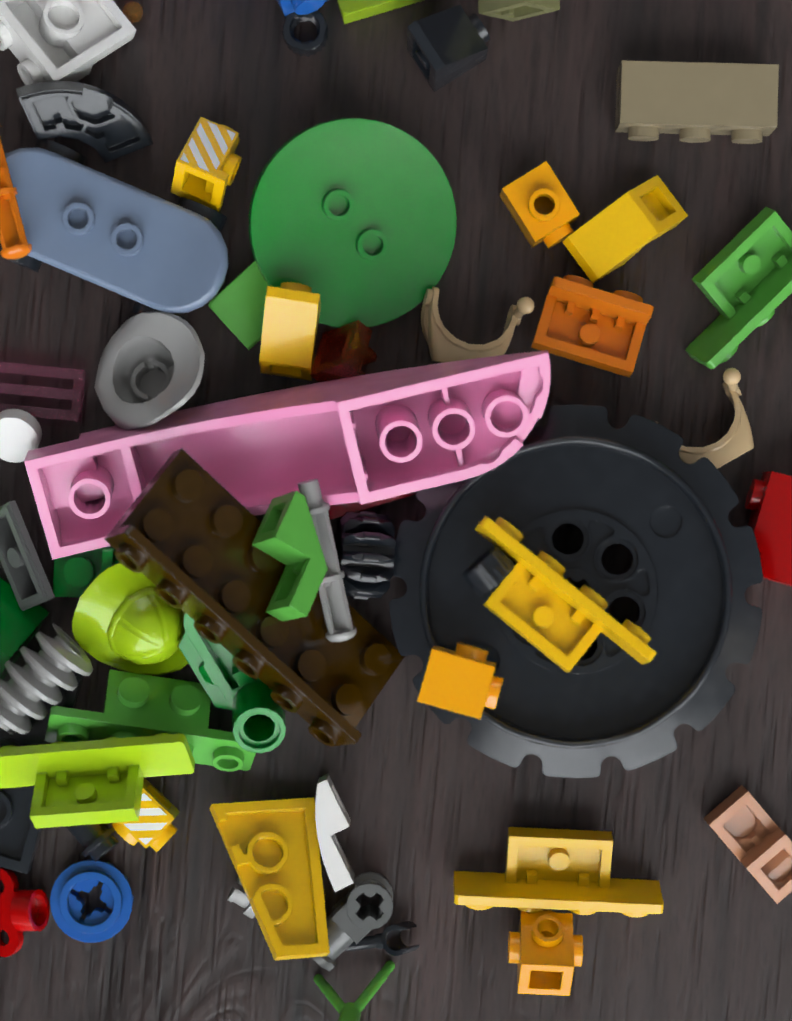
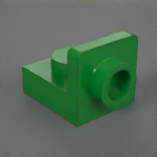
M104 547L54 559V596L80 598L99 574L107 568L120 563L114 554L116 549Z

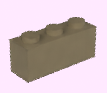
M622 60L616 74L615 132L628 133V140L656 141L659 139L660 133L679 134V140L688 143L711 141V135H731V142L736 144L761 143L763 136H769L777 128L779 64Z

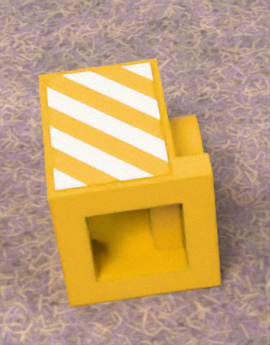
M200 117L176 161L171 193L193 200L219 212L223 204L226 186L232 184L241 163L242 157L235 154L240 141L239 133L226 125L217 124Z
M144 777L139 821L112 823V827L129 844L134 846L139 842L146 849L150 846L155 852H158L177 832L178 829L171 822L180 811Z

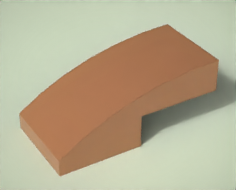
M741 785L703 819L775 903L778 904L792 892V841L776 825L749 791Z

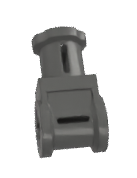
M371 871L359 874L354 878V883L349 885L348 892L332 907V913L326 918L330 953L324 957H311L322 968L329 972L337 966V957L353 942L358 944L372 929L380 928L388 922L393 911V889L386 877ZM364 893L366 896L372 897L378 893L379 907L371 903L362 907L361 894Z

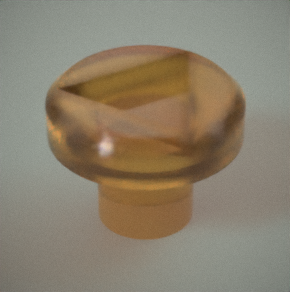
M128 2L123 7L122 12L131 23H136L142 19L143 8L139 3Z

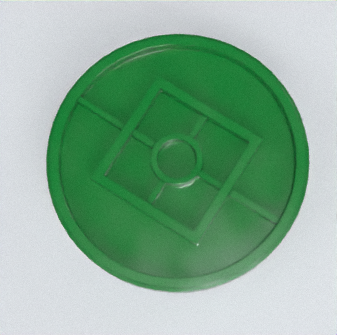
M340 118L321 122L304 129L286 141L273 154L259 175L250 201L248 216L251 249L258 269L267 284L278 288L284 282H294L309 286L312 289L311 293L320 294L321 310L318 323L339 328H366L384 324L399 318L424 300L426 290L432 289L433 286L437 285L447 268L455 244L457 226L456 207L452 189L435 157L423 144L403 130L387 123L364 118Z

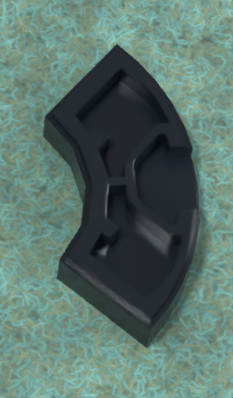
M45 81L16 89L18 99L38 140L58 136L79 139L95 148L106 163L154 144L151 134L139 115L123 100L96 86L73 81Z

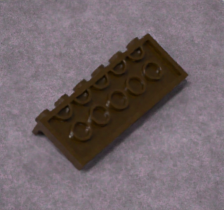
M183 449L173 452L105 537V540L116 549L115 557L123 566L133 572L142 573L156 585L154 591L162 601L173 608H181L195 621L193 624L194 628L202 637L212 643H220L234 656L232 659L234 665L241 672L251 678H259L272 690L270 693L271 698L280 707L289 712L299 714L309 723L308 730L314 738L331 747L356 744L362 736L356 729V726L405 656L400 655L398 649L349 604L352 624L356 627L357 633L351 639L343 642L327 640L325 636L327 627L319 591L306 617L282 622L266 612L286 565L252 545L261 522Z

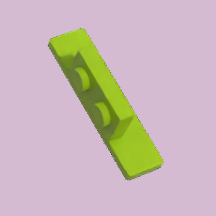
M159 733L154 736L109 737L103 740L59 741L52 744L18 747L9 745L0 748V789L34 786L30 819L35 829L139 821L144 777L192 774L195 769V760L184 734Z

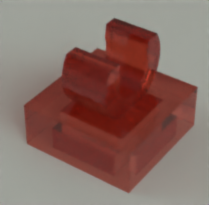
M359 320L340 326V328L324 332L310 376L318 382L365 375L362 372V366L375 362L377 358L376 353L368 347L372 330Z

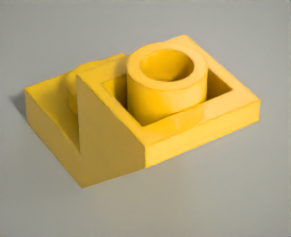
M656 175L625 193L569 235L562 243L591 282L595 283L623 266L646 244L679 225L688 217V214L661 178Z
M294 282L281 283L280 288L267 286L259 357L261 373L312 381L315 363L314 347L321 300L320 294L311 293L312 289L309 286Z

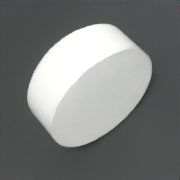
M20 409L1 411L0 458L13 463L24 462L29 450L38 449L42 438L41 426L36 418L26 411Z

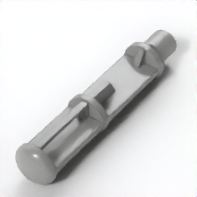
M306 480L297 483L299 493L303 494L306 498L328 568L318 590L327 627L325 636L331 642H343L354 637L357 629L353 626L343 583L345 574L340 569L328 514L330 506L329 503L324 502L322 499L319 480Z

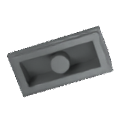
M13 500L0 506V561L18 605L22 611L48 602L54 599L55 596L16 501Z

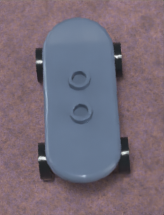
M37 139L34 148H19L5 153L13 187H16L18 194L15 196L27 242L32 245L31 252L25 257L5 260L37 273L42 262L134 300L135 303L131 312L136 315L142 312L164 311L185 319L179 313H189L201 308L216 296L225 281L229 266L228 248L221 234L227 220L225 215L184 197H179L177 204L87 167L84 165L87 159L85 156L49 139Z

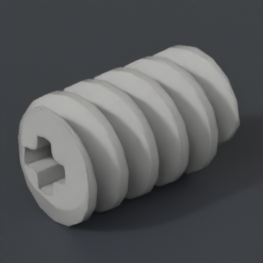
M54 623L52 625L57 634L54 638L40 631L35 634L41 647L38 653L25 646L20 649L26 662L23 667L9 660L4 664L10 679L7 682L0 679V727L9 734L14 735V731L20 734H28L32 729L29 716L37 720L45 718L48 712L44 701L51 705H58L63 699L58 686L68 691H73L78 685L73 671L83 676H89L93 672L91 661L86 653L66 632Z

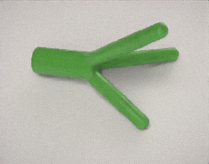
M387 961L354 1003H344L321 974H316L313 980L339 1013L338 1021H360L362 1010L394 970L395 963Z

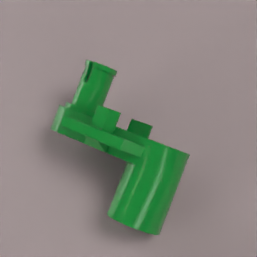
M183 612L184 631L179 640L178 647L214 706L232 710L235 741L242 749L251 753L272 751L281 744L285 737V709L280 707L271 698L270 693L272 690L259 678L255 679L247 676L234 665L232 661L234 656L220 643L215 644L202 637L194 628L193 624L195 621L187 613Z

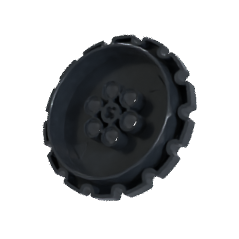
M581 404L552 406L549 409L547 423L542 427L534 426L524 439L523 446L501 465L470 479L417 491L416 497L424 504L426 514L420 521L403 520L396 537L393 576L402 578L406 582L407 591L404 596L394 598L389 602L392 630L400 655H417L423 662L422 671L413 678L415 688L420 693L431 650L435 645L455 651L457 642L489 651L486 660L497 663L494 676L504 678L495 710L484 707L480 720L435 706H428L444 724H450L457 718L468 720L471 724V732L467 738L468 744L490 758L511 767H518L526 755L535 754L542 761L543 774L550 777H598L601 774L602 761L609 756L618 758L624 769L630 771L652 763L675 751L678 744L674 738V731L678 725L689 724L697 731L703 730L722 710L735 692L734 684L726 678V668L734 662L742 664L750 662L762 620V609L747 603L745 600L746 589L763 581L758 545L754 531L750 526L734 527L729 522L728 514L739 503V499L725 477L708 458L702 457L693 464L684 463L679 456V450L683 444L682 437L654 421L635 414L630 416L624 427H612L607 420L608 411L603 406ZM487 516L493 522L498 517L508 521L523 534L524 538L520 543L536 556L540 551L549 554L566 569L562 576L564 579L571 577L575 582L585 579L590 588L598 593L609 606L613 600L622 596L635 600L638 604L639 612L633 623L651 637L647 645L657 654L649 663L642 665L601 632L596 638L597 646L594 652L589 656L581 657L570 672H565L483 605L499 584L483 596L478 597L461 578L462 573L478 557L490 548L495 547L475 531L481 520ZM565 523L578 526L583 534L581 548L571 554H564L558 551L552 541L555 529ZM612 544L625 545L632 556L630 567L620 574L610 573L602 565L601 557L603 551ZM609 606L605 609V612L607 613L609 610Z

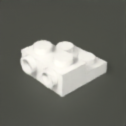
M0 0V50L4 51L9 48L19 60L20 64L17 65V70L25 85L45 81L77 82L90 74L93 64L131 41L137 31L113 0Z

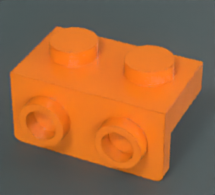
M565 275L563 278L553 277L547 291L531 348L540 351L547 350L550 354L630 378L634 371L646 325L652 316L654 307L643 303L642 297L629 291L616 290L610 293L593 288L594 285L591 281L580 276Z

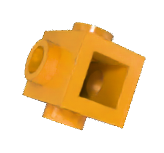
M543 910L536 913L521 911L518 932L509 931L508 963L517 964V994L570 996L574 966L581 967L583 959V936L573 934V913H556L552 910Z

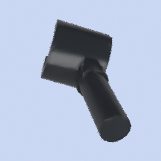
M404 921L388 926L383 933L365 936L358 944L353 942L345 951L377 948L385 949L392 956L415 951L419 948V945L406 946L401 941L400 933L402 930L417 927V925L412 921Z

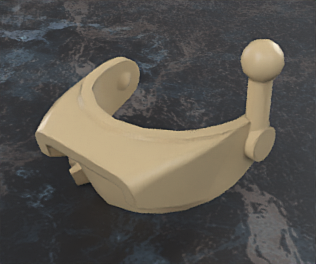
M433 286L432 289H427L421 309V327L429 346L432 361L445 363L505 355L515 326L520 325L524 314H529L534 310V301L530 297H522L518 300L517 305L512 304L510 306L503 334L497 340L484 345L468 344L455 338L444 327L438 311L439 288Z
M728 368L723 373L724 382L722 385L735 409L734 421L728 433L716 443L705 447H685L682 445L679 450V456L684 463L693 464L698 459L705 457L718 469L754 449L750 423L739 398L742 395L738 387L741 374L736 368Z

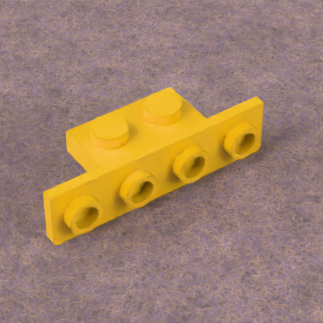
M485 516L475 528L476 532L494 546H499L516 563L510 574L499 584L483 605L565 672H570L601 632L642 665L649 663L657 654L647 645L651 637L644 630L628 619H625L620 624L605 612L609 604L598 593L586 585H583L580 590L575 588L562 577L566 569L549 554L540 551L536 556L520 543L524 538L523 534L508 521L498 517L493 522Z
M508 827L505 873L454 871L453 875L454 904L465 905L474 910H487L492 907H512L524 912L536 913L544 909L569 910L579 915H591L597 911L620 912L626 916L638 918L648 914H662L664 901L659 880L610 878L613 850L611 831Z

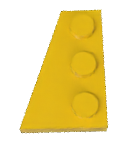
M314 797L211 804L210 812L274 961L327 956L330 950L320 849L315 821Z

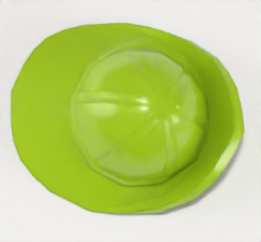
M118 563L99 574L80 596L72 620V633L79 646L98 661L120 670L158 676L178 671L188 664L178 647L179 640L184 631V611L181 608H173L162 601L154 591L156 585L142 573L133 572L121 563Z

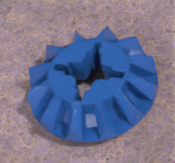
M90 858L71 864L59 875L52 887L50 907L56 924L65 934L81 942L96 943L112 938L123 929L130 918L134 896L128 877L115 868L113 863L95 862ZM99 882H102L100 899L112 910L96 907L85 919L81 918L85 911L83 909L85 900L79 897V893L73 891V889L78 892L89 893Z

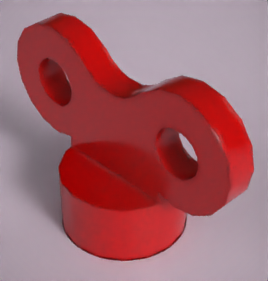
M0 867V880L4 884V890L2 893L0 892V934L3 930L9 936L8 944H5L0 937V957H8L16 954L21 949L24 941L23 931H42L46 927L50 915V905L48 897L43 890H18L19 882L15 873L10 869Z

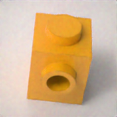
M547 161L502 188L500 198L532 248L543 241L547 248H551L574 232L570 224L577 220L580 213Z
M457 642L455 651L435 645L431 650L417 702L481 720L484 707L495 710L504 678L494 676L497 663L486 660L489 651L459 642Z

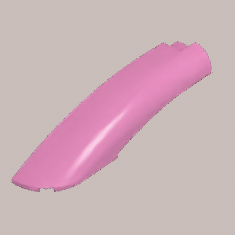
M547 350L467 359L291 387L175 411L157 423L140 429L125 430L114 425L81 433L79 439L29 450L24 463L52 560L111 546L105 540V537L172 453L183 449L254 516L265 515L273 498L293 491L299 492L297 483L311 479L319 480L322 499L324 502L329 503V505L360 502L362 505L482 475L513 456L523 446L524 439L533 429L538 418L541 419L550 388L549 353Z

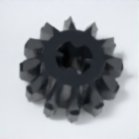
M360 510L359 513L346 512L338 522L335 546L340 569L345 574L343 583L346 596H352V599L368 600V598H381L390 588V579L393 577L396 541L394 540L395 528L388 515L376 514L375 511Z

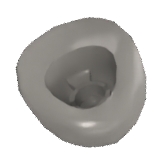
M164 311L142 312L130 317L115 332L103 350L98 364L94 388L104 412L118 427L132 430L153 425L176 411L192 397L201 382L205 353L196 331L186 320L175 314Z

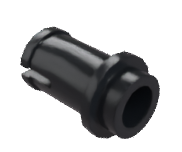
M105 824L66 826L85 849L81 854L84 857L90 855L95 862L119 843L118 839L113 835L116 832L114 828L108 829Z

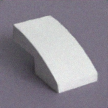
M329 774L320 777L317 783L315 821L323 863L333 889L337 892L354 883L355 874L335 835L350 827L351 819Z

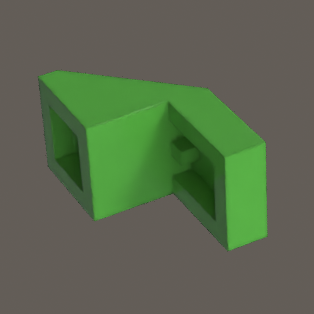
M293 491L271 500L252 542L254 547L286 565L266 610L268 614L282 622L308 615L328 570L306 498L298 491Z

